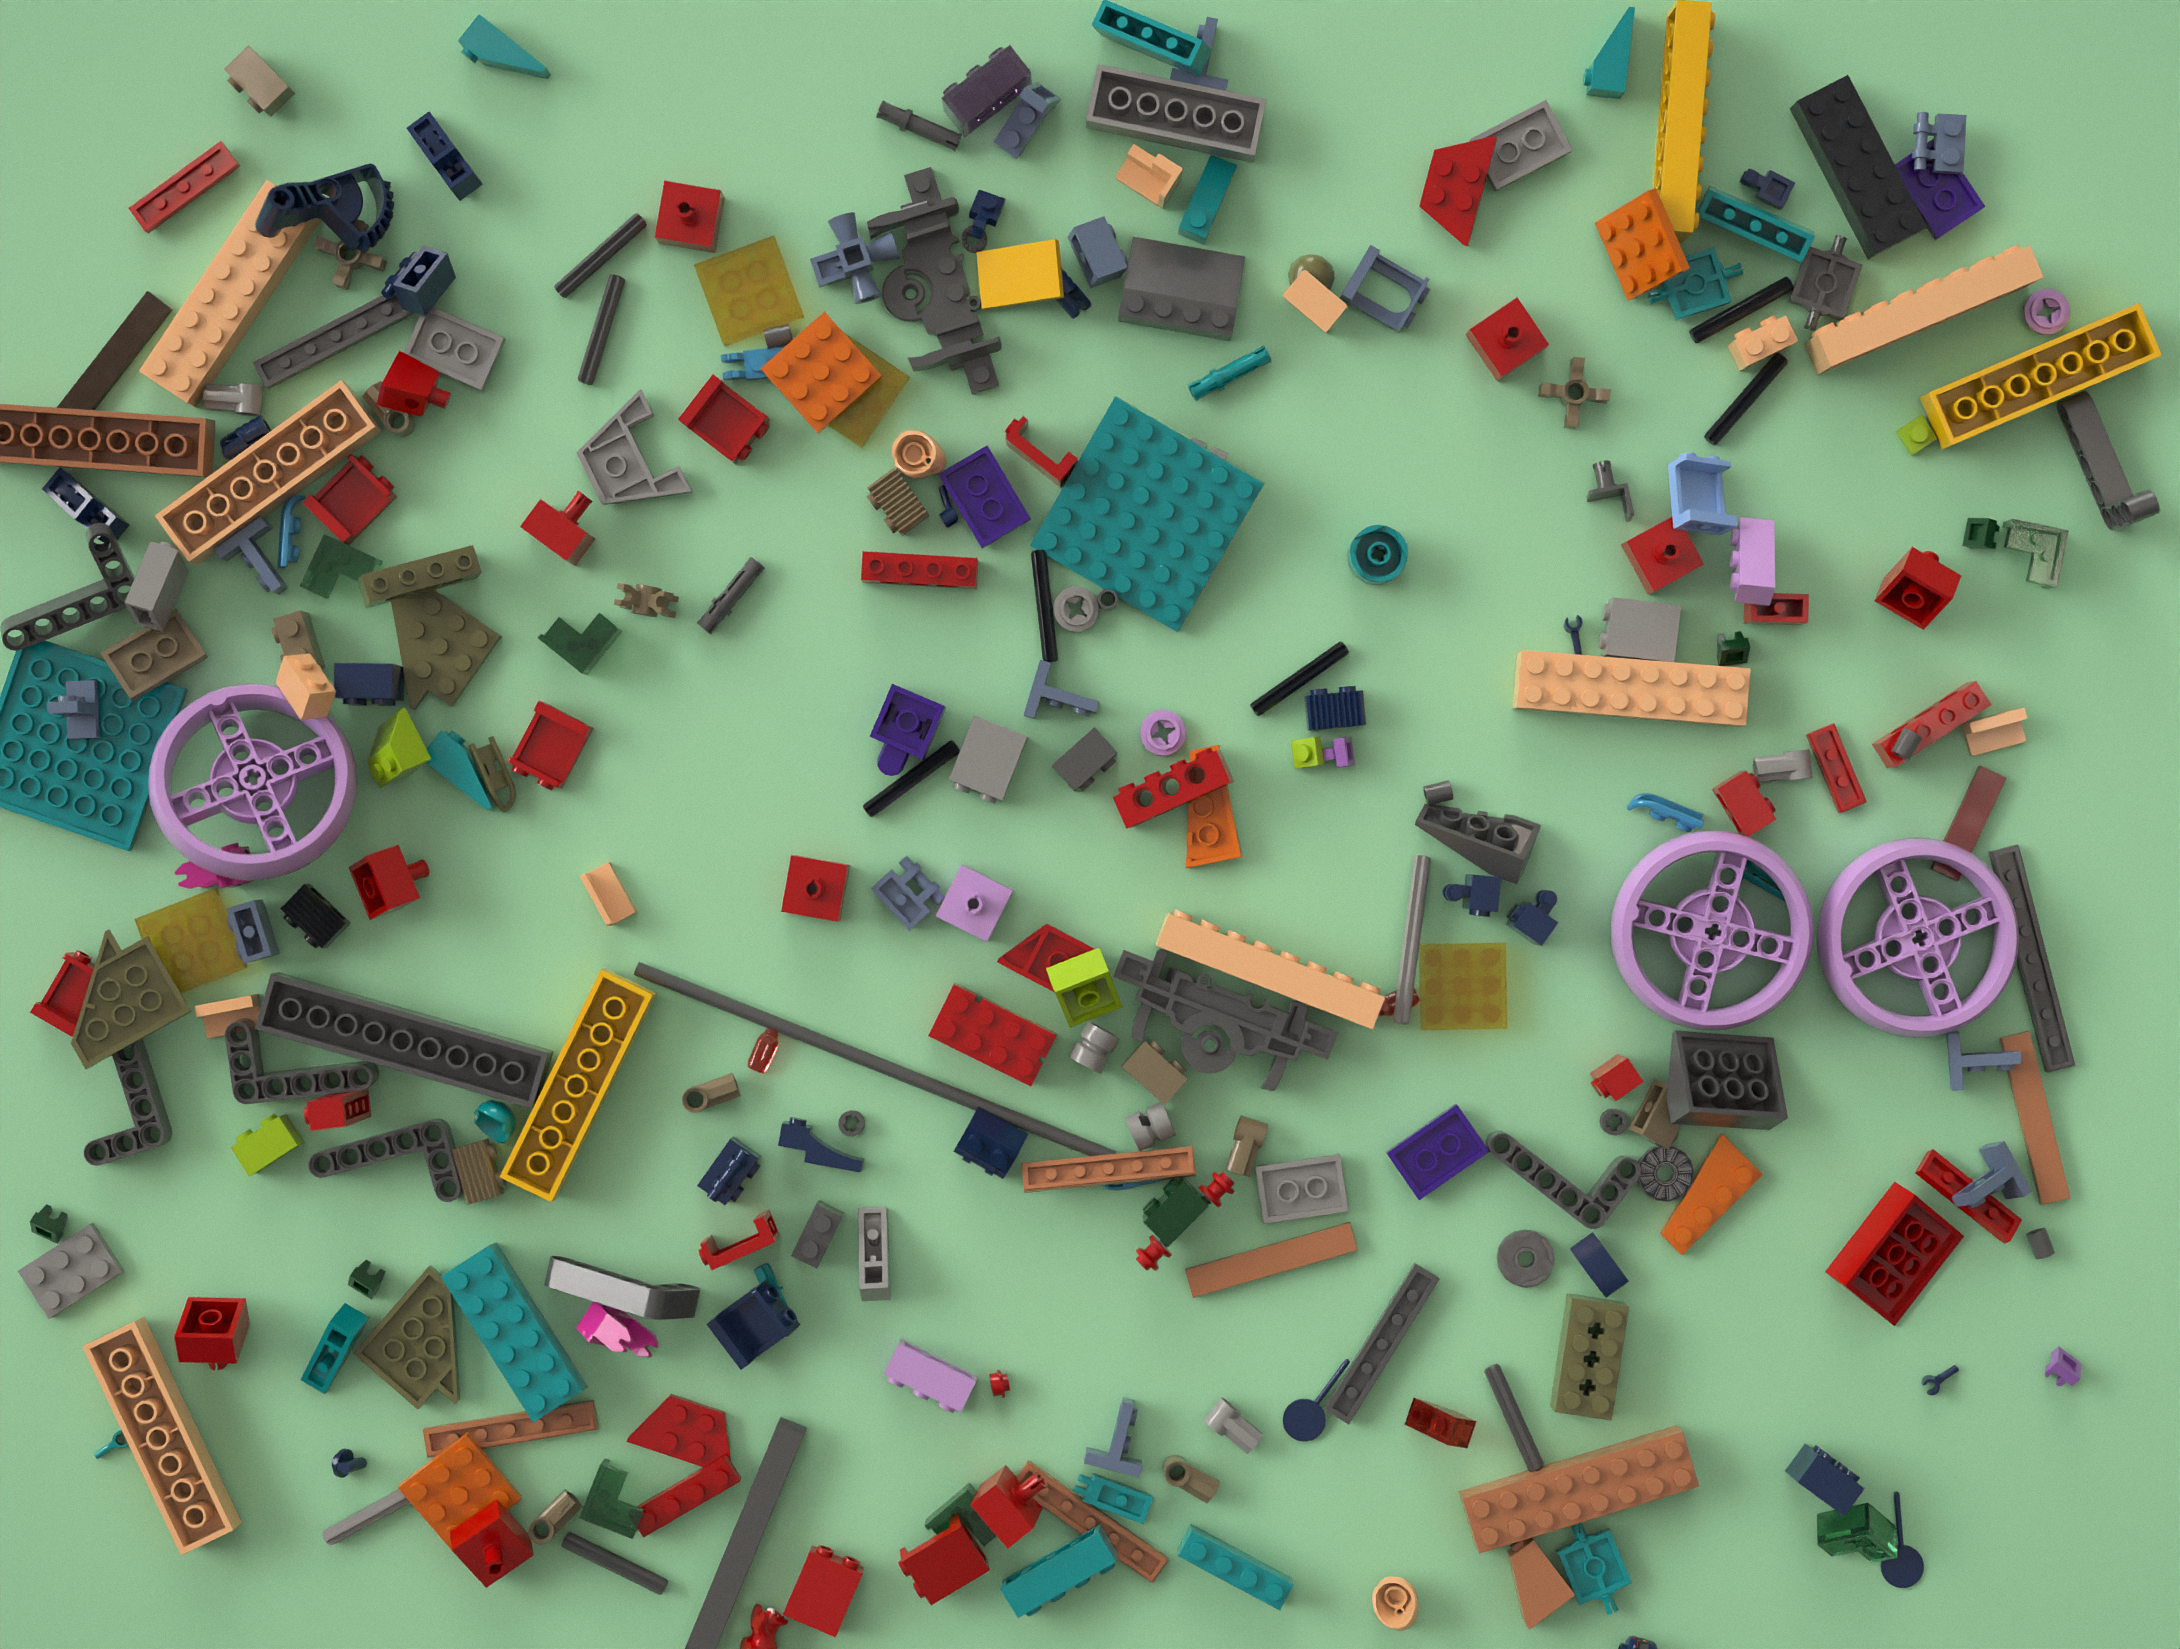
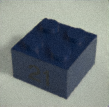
M334 663L335 698L342 699L343 704L349 706H367V701H372V705L395 706V701H404L403 666L387 663Z
M1804 1444L1785 1472L1845 1517L1865 1489L1857 1483L1860 1477L1840 1462L1835 1466L1834 1464L1837 1460L1817 1445L1812 1449Z

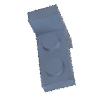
M1207 17L1205 25L1199 24L1197 38L1203 40L1212 51L1218 19ZM1210 56L1200 77L1176 68H1172L1170 76L1172 80L1226 91L1228 84L1227 79L1206 75Z
M1039 82L1024 87L1019 95L1021 98L1020 102L994 140L995 144L1016 159L1020 157L1049 111L1055 109L1061 98Z
M259 516L213 549L217 556L225 561H229L243 551L244 553L241 554L243 561L249 568L252 569L254 567L260 575L257 579L267 592L271 590L273 593L281 594L288 589V586L255 542L274 529L268 519Z
M1040 660L1024 716L1035 719L1041 697L1046 698L1045 704L1062 709L1063 704L1074 707V713L1089 717L1090 712H1097L1099 701L1046 686L1051 663Z
M96 680L66 681V696H58V702H48V714L67 716L68 739L100 738L98 681Z
M1959 1031L1946 1034L1950 1088L1952 1091L1964 1090L1962 1067H1967L1968 1072L1985 1071V1066L1997 1065V1070L2015 1069V1064H2022L2021 1052L2019 1050L1961 1053Z
M2005 1141L1986 1144L1979 1149L1990 1170L1951 1198L1956 1207L1969 1205L1970 1208H1974L1986 1201L1985 1196L2000 1190L2006 1200L2025 1197L2032 1190Z
M1122 1397L1109 1452L1086 1447L1084 1464L1140 1477L1142 1461L1121 1456L1122 1453H1128L1131 1437L1126 1435L1129 1425H1135L1138 1409L1133 1408L1134 1400Z

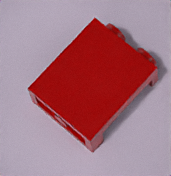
M712 374L678 418L684 426L735 465L739 460L743 462L752 451L750 445L756 437L761 439L770 427L767 424L770 421L767 415L760 412L734 392L714 374Z
M1022 416L1018 421L1015 418L1005 430L1006 445L1057 486L1061 487L1072 473L1078 458L1068 451L1057 465L1021 436L1028 428V419Z
M353 454L347 457L349 461L315 496L310 494L302 502L329 530L347 545H350L397 498L391 491L394 488L393 484L383 475L378 478L371 471L374 466L363 455L358 458Z
M538 700L533 710L535 714L514 755L509 757L507 762L514 765L511 769L512 771L526 778L528 774L539 778L537 784L551 791L554 787L562 789L594 728Z
M79 950L64 954L62 958L65 959V962L43 1000L35 1003L30 1011L31 1014L71 1037L74 1035L95 966L94 963L90 962L92 957Z
M770 1210L758 1214L753 1220L758 1231L757 1234L723 1249L717 1248L712 1235L706 1237L700 1243L702 1249L698 1250L705 1266L709 1264L712 1271L775 1243L781 1235Z
M959 1514L948 1519L950 1528L909 1552L905 1547L900 1549L901 1560L898 1563L906 1577L911 1575L915 1581L913 1586L921 1599L925 1597L930 1605L935 1604L990 1571L987 1556Z
M818 1545V1547L811 1546L783 1615L836 1638L863 1574L864 1567L860 1566V1562L855 1558L845 1556L843 1559L834 1555V1551L824 1545Z

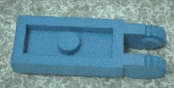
M785 346L745 350L743 353L721 355L722 363L744 361L745 371L730 370L724 372L723 380L746 379L750 381L769 379L760 368Z

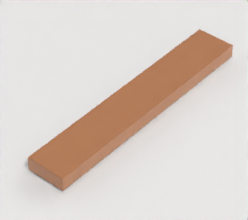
M2025 1031L2001 1037L1999 1039L2002 1051L2019 1050L2021 1052L2022 1064H2015V1069L2007 1070L2039 1203L2044 1205L2069 1199L2070 1194L2030 1032Z
M1193 1146L1021 1163L1024 1193L1196 1176Z
M1346 1222L1189 1267L1185 1271L1194 1298L1357 1251V1246L1350 1222Z
M594 1400L560 1405L534 1423L527 1412L524 1411L427 1427L423 1429L427 1458L437 1456L467 1432L483 1449L597 1430L598 1423Z
M1029 1460L1026 1462L1017 1475L1020 1483L1025 1482L1035 1472L1041 1474V1477L1038 1478L1039 1481L1044 1477L1047 1482V1487L1032 1497L1039 1505L1081 1534L1100 1524L1118 1553L1117 1559L1151 1583L1154 1582L1169 1560L1166 1555L1097 1507L1082 1501L1081 1496Z

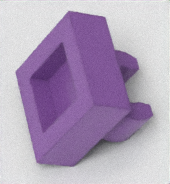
M1352 737L1333 739L1334 748L1322 749L1324 761L1336 759L1337 767L1355 765Z
M2059 1346L2051 1353V1361L2045 1368V1376L2049 1377L2052 1373H2056L2059 1375L2056 1380L2057 1386H2062L2066 1382L2073 1386L2080 1380L2081 1363Z

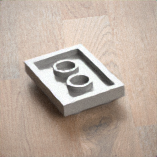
M1547 100L1469 140L1470 142L1491 136L1497 137L1487 175L1495 192L1573 151Z
M433 307L426 316L420 315L404 353L434 368L441 374L484 391L506 339Z
M1340 1154L1255 1166L1264 1224L1348 1212Z
M94 1223L86 1226L18 1270L48 1319L54 1317L124 1271Z

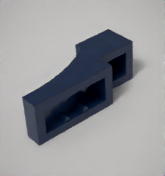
M429 111L406 128L459 201L483 185Z
M61 467L42 488L74 520L81 523L87 529L95 523H105L112 529L118 540L130 526L118 513L97 498ZM105 536L97 537L98 540L104 543L108 540Z
M790 1117L789 1121L782 1123L778 1146L806 1151L805 1163L860 1173L863 1170L865 1158L844 1153L826 1144L812 1132L811 1125H806L807 1120Z

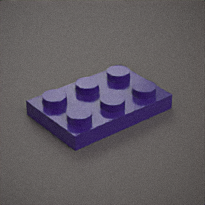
M1934 139L1927 143V149L1933 150ZM1912 153L1895 164L1927 229L1935 240L1986 207L1963 173H1932V161H1926V171H1914L1915 160H1912Z
M987 445L938 474L982 549L1031 520Z
M1454 1104L1392 1147L1386 1154L1418 1200H1421L1490 1151L1459 1106Z

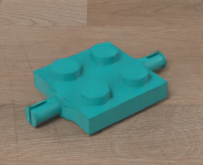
M1713 247L1685 256L1690 269L1664 282L1662 289L1647 293V298H1651L1648 300L1650 304L1666 299L1671 305L1675 320H1680L1731 303L1728 279L1743 275L1744 272L1743 269H1740L1742 267L1740 263L1724 268L1719 262Z
M1582 1522L1578 1523L1577 1526L1576 1524L1572 1525L1571 1528L1576 1539L1571 1544L1557 1549L1556 1552L1576 1600L1581 1605L1591 1600L1602 1599L1607 1614H1613L1610 1605L1614 1612H1617L1619 1609L1612 1594L1619 1588L1631 1584L1632 1581L1611 1531L1607 1528L1595 1534H1586Z

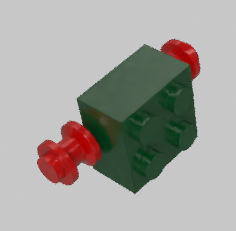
M1214 1172L1212 1174L1214 1181L1209 1186L1201 1185L1199 1187L1205 1194L1204 1196L1184 1177L1178 1180L1172 1178L1164 1186V1194L1158 1200L1155 1197L1152 1198L1142 1209L1144 1211L1142 1215L1143 1223L1160 1239L1159 1241L1154 1235H1151L1149 1237L1151 1244L1146 1249L1138 1248L1136 1250L1139 1255L1136 1260L1144 1269L1148 1271L1152 1268L1157 1271L1159 1269L1157 1261L1162 1256L1168 1258L1172 1256L1166 1247H1169L1211 1203H1214L1219 1208L1222 1205L1220 1198L1225 1193L1232 1195L1235 1192L1232 1189L1235 1183L1227 1174L1222 1172L1219 1175Z

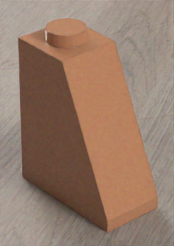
M1533 1538L1512 1543L1510 1545L1511 1549L1507 1551L1521 1616L1529 1630L1575 1596L1572 1589Z

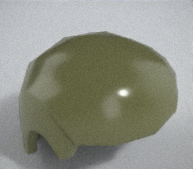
M1309 254L1299 257L1291 264L1288 273L1290 286L1301 272L1306 270L1326 288L1331 289L1335 279L1332 265L1323 257Z

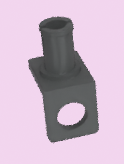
M1605 460L1603 465L1601 461L1594 463L1592 466L1598 488L1588 492L1587 502L1621 496L1626 522H1631L1634 510L1628 483L1620 485L1614 483L1611 462L1609 460Z

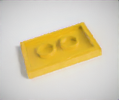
M1053 239L976 252L981 309L989 310L1064 298L1059 240Z

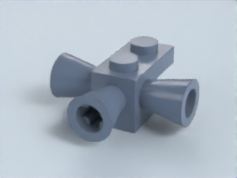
M854 212L845 213L830 219L828 223L840 244L836 245L837 250L810 259L819 287L821 288L852 277L855 304L866 303L881 297L882 294L869 272L874 270L871 262L900 259L892 232L865 245L863 237L858 238Z

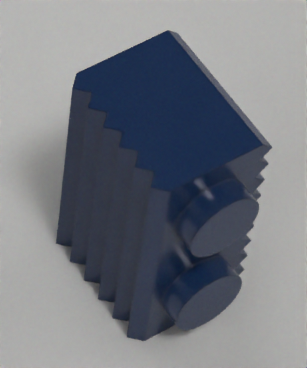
M1356 686L1339 687V693L1328 694L1327 688L1310 690L1311 695L1304 697L1307 731L1366 725L1363 691H1356Z

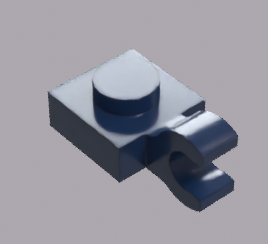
M1750 168L1747 172L1744 171L1739 181L1748 187L1758 189L1755 198L1778 210L1783 209L1795 185V182L1772 170H1769L1763 176Z
M978 190L968 217L974 219L970 236L981 240L987 224L996 227L1005 204V198Z

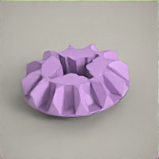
M2053 289L2036 291L2029 296L2023 307L2024 320L2027 321L2031 330L2038 332L2040 335L2054 334L2060 331L2067 324L2070 316V307L2067 299L2060 292ZM2042 305H2045L2046 309L2056 308V311L2049 315V320L2045 316L2036 315L2043 309Z
M1158 710L1149 714L1143 721L1140 729L1141 741L1148 751L1156 755H1170L1179 750L1183 745L1186 737V728L1182 719L1174 712ZM1157 721H1160L1164 728H1175V730L1167 735L1168 745H1166L1161 737L1151 738V736L1159 731Z

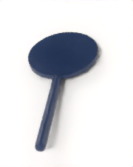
M1348 1359L1344 1360L1315 1401L1298 1399L1287 1406L1283 1414V1426L1288 1435L1293 1439L1311 1441L1322 1433L1326 1419L1325 1413L1319 1404L1349 1365L1350 1361Z
M1895 1491L1894 1504L1898 1545L1891 1547L1883 1555L1881 1572L1885 1580L1891 1585L1898 1588H1907L1916 1584L1922 1577L1924 1562L1917 1550L1911 1546L1904 1545L1900 1494L1898 1491Z

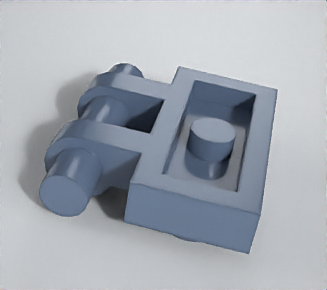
M1928 112L1917 113V123L1913 126V134L1916 135L1915 149L1912 150V160H1915L1914 171H1926V161H1932V173L1962 174L1964 172L1967 115L1938 113L1935 116V124L1932 125L1928 123ZM1928 136H1934L1933 150L1927 149Z
M906 856L899 862L900 866L906 871L901 877L891 869L871 890L910 931L931 912L923 902L930 897L938 905L944 900L945 896L938 890L940 888L935 881L931 882L921 871L922 867L917 862L914 864ZM912 878L923 889L918 896L906 884Z

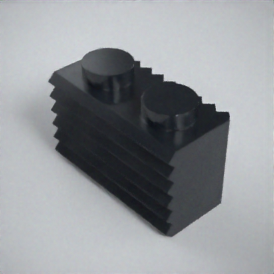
M311 884L302 885L281 907V910L285 913L283 916L284 920L295 929L299 926L306 933L304 939L314 948L318 946L322 949L328 948L351 924Z

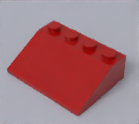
M1894 1182L1825 1272L1895 1326L1964 1236L1919 1197Z

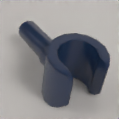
M940 486L938 489L946 510L940 513L939 516L948 528L958 521V516L949 501L945 486Z
M1577 615L1576 622L1578 626L1571 627L1567 617L1564 622V629L1571 635L1575 654L1582 655L1579 640L1582 619Z
M1954 1365L1935 1377L1926 1375L1922 1378L1921 1384L1924 1386L1928 1382H1934L1935 1386L1929 1389L1927 1394L1936 1395L1940 1390L1939 1384L1958 1372L1959 1369Z

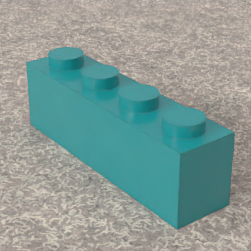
M1103 0L1092 23L1094 29L1101 36L1197 77H1200L1212 52L1203 40L1108 0Z
M1710 185L1697 210L1700 218L1799 262H1803L1815 238L1814 231Z
M1099 1524L1005 1578L1002 1581L1000 1590L1018 1618L1025 1614L1031 1616L1037 1613L1042 1608L1041 1605L1047 1601L1056 1602L1065 1596V1591L1074 1586L1080 1588L1091 1580L1090 1577L1096 1573L1105 1574L1113 1569L1118 1553Z
M1190 1524L1177 1548L1178 1557L1278 1610H1281L1293 1587L1290 1576Z

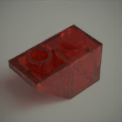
M1413 1398L1405 1425L1446 1445L1468 1448L1477 1421L1456 1411Z

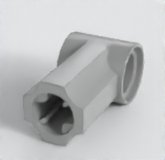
M206 384L203 390L204 408L219 411H235V413L241 415L259 416L262 412L264 387L253 384H237V386Z
M1809 749L1783 752L1784 754L1753 758V774L1759 782L1775 781L1778 779H1787L1788 781L1812 778Z
M1221 1397L1203 1420L1221 1436L1225 1435L1248 1454L1257 1446L1263 1434L1245 1420L1231 1403Z

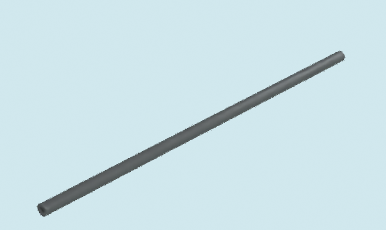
M639 962L635 969V976L976 1111L980 1107L1015 1127L1088 1156L1116 1154L1117 1152Z

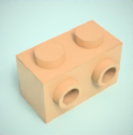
M1773 315L1760 322L1761 328L1752 332L1749 327L1734 335L1736 340L1730 343L1728 348L1740 371L1798 342L1786 315L1777 319L1776 315Z
M310 653L284 656L276 684L301 720L327 717L332 701L335 698L336 690L323 673L321 667Z

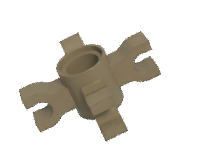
M357 219L352 223L360 233L368 230L369 225L365 224L362 220ZM317 236L314 248L318 249V251L334 255L340 262L332 284L345 290L349 289L353 270L365 265L384 272L387 264L383 257L366 252L364 254L356 249L355 258L346 261L345 252L350 248L342 240L335 243Z
M1573 357L1570 360L1569 381L1565 385L1543 382L1539 385L1538 397L1560 398L1563 405L1566 406L1564 428L1576 429L1578 427L1579 409L1584 401L1605 404L1607 401H1610L1611 389L1589 388L1588 384L1582 380L1585 358ZM1568 387H1577L1581 392V398L1579 400L1571 399L1568 395Z
M617 584V589L625 592L623 600H614V605L620 606L619 608L631 610V613L650 617H657V613L662 616L675 618L676 612H671V609H668L670 601L678 602L679 597L674 596V593L642 584H636V588L627 584Z

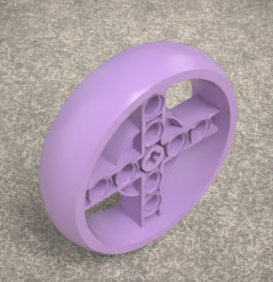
M240 684L225 687L200 697L179 712L169 723L157 742L152 755L148 780L149 798L153 814L161 831L176 850L189 861L204 870L223 877L238 880H265L293 873L309 865L334 844L344 830L354 807L357 793V767L354 754L344 732L329 714L325 718L301 720L278 686ZM263 710L281 713L305 724L314 731L318 738L283 751L271 742L250 739L238 712ZM212 722L224 750L218 755L211 768L209 781L172 795V774L181 750L195 733ZM233 726L238 728L237 733L234 735L223 733L227 727ZM244 751L250 754L246 760L239 761L235 759L236 754ZM306 755L316 757V760L311 764L301 762V759ZM278 766H286L289 769L284 775H277L273 772ZM334 768L335 788L327 812L308 835L296 842L283 812L293 801L297 792L298 782ZM255 777L258 784L251 785L249 778ZM223 788L234 790L229 797L218 795L219 791ZM195 799L206 801L201 808L190 806ZM263 802H269L273 805L270 810L265 812L257 809L259 804ZM223 812L236 821L257 824L270 853L243 855L222 851L200 840L186 826ZM278 827L284 830V833L279 837L269 835L270 830Z
M1699 831L1673 838L1649 852L1637 863L1625 879L1617 895L1611 919V944L1614 959L1630 991L1643 1005L1661 1018L1683 1027L1698 1030H1726L1752 1023L1776 1009L1793 992L1801 980L1808 965L1813 946L1814 926L1811 906L1806 891L1794 870L1780 855L1763 843L1750 837L1727 831ZM1700 853H1717L1708 887L1689 894L1677 907L1641 899L1654 878L1671 864ZM1747 860L1766 872L1781 890L1790 916V936L1756 928L1750 909L1737 896ZM1725 868H1731L1734 873L1732 880L1726 883L1721 882V871ZM1717 896H1724L1726 899V905L1721 910H1714L1712 902ZM1656 909L1661 910L1663 913L1662 920L1657 924L1650 923V913ZM1684 916L1689 917L1691 920L1690 927L1685 931L1678 930V920ZM1715 924L1714 927L1718 929V933H1712L1710 938L1705 929L1706 927L1711 928ZM1633 926L1669 934L1674 953L1687 965L1677 1001L1659 990L1643 971L1634 948ZM1738 931H1745L1747 934L1746 941L1740 945L1734 944V934ZM1773 938L1775 942L1773 949L1768 952L1762 951L1761 944L1763 940ZM1704 951L1710 952L1711 961L1707 965H1699V954ZM1747 954L1782 963L1770 982L1750 998L1726 1007L1707 1008L1716 973L1735 967L1743 961ZM1696 979H1702L1704 982L1703 989L1698 993L1691 992V983Z
M1931 838L1893 840L1878 845L1857 857L1838 875L1824 898L1817 923L1819 962L1823 974L1836 997L1853 1015L1877 1030L1901 1037L1926 1038L1944 1035L1965 1027L1981 1017L1993 1006L2005 990L2014 971L2019 948V927L2016 912L2001 880L1991 868L1972 853L1954 844ZM1905 860H1931L1948 865L1964 875L1976 887L1982 897L1949 909L1935 898L1918 895ZM1875 873L1888 907L1881 914L1876 924L1873 940L1842 952L1841 932L1847 907L1858 888ZM1895 877L1900 878L1902 882V887L1898 892H1894L1891 888V881ZM1908 903L1912 907V915L1905 919L1901 910ZM1970 909L1974 910L1976 914V919L1972 924L1967 923L1965 918L1967 911ZM1944 919L1949 923V931L1945 935L1939 931V924ZM1992 924L1993 944L1987 969L1975 989L1960 1002L1947 968L1958 955L1961 936ZM1916 933L1922 934V937L1918 939L1919 943L1912 941ZM1889 941H1893L1896 944V952L1892 956H1889L1885 950L1886 944ZM1866 951L1870 955V961L1868 965L1863 967L1859 963V956L1862 952ZM1927 957L1933 960V968L1929 972L1923 969V961ZM1886 966L1894 974L1918 982L1931 1015L1908 1016L1886 1010L1866 997L1853 979ZM1940 983L1944 987V993L1942 997L1937 999L1934 996L1933 990Z

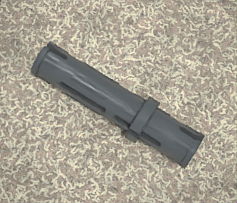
M884 100L882 101L876 118L899 126V130L903 132L908 130L953 151L957 150L960 143L959 140L962 137L961 133H956L913 114L911 109L903 110Z
M750 557L718 598L714 597L711 601L713 604L697 624L709 634H712L725 616H729L732 613L731 609L765 568L754 558Z

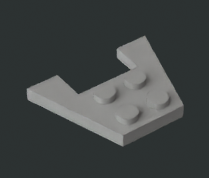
M641 389L577 452L603 505L693 493L679 466L653 478L630 431V428L654 417L653 411Z

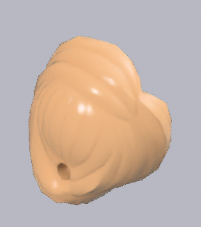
M907 430L900 433L893 442L891 450L892 457L895 460V467L903 475L914 479H921L932 474H939L944 470L946 464L945 453L940 445L928 434L918 430ZM927 458L931 460L930 463H926Z
M1389 1576L1379 1582L1372 1595V1604L1376 1616L1385 1626L1391 1629H1396L1400 1632L1410 1629L1415 1624L1419 1609L1418 1597L1414 1587L1402 1577Z

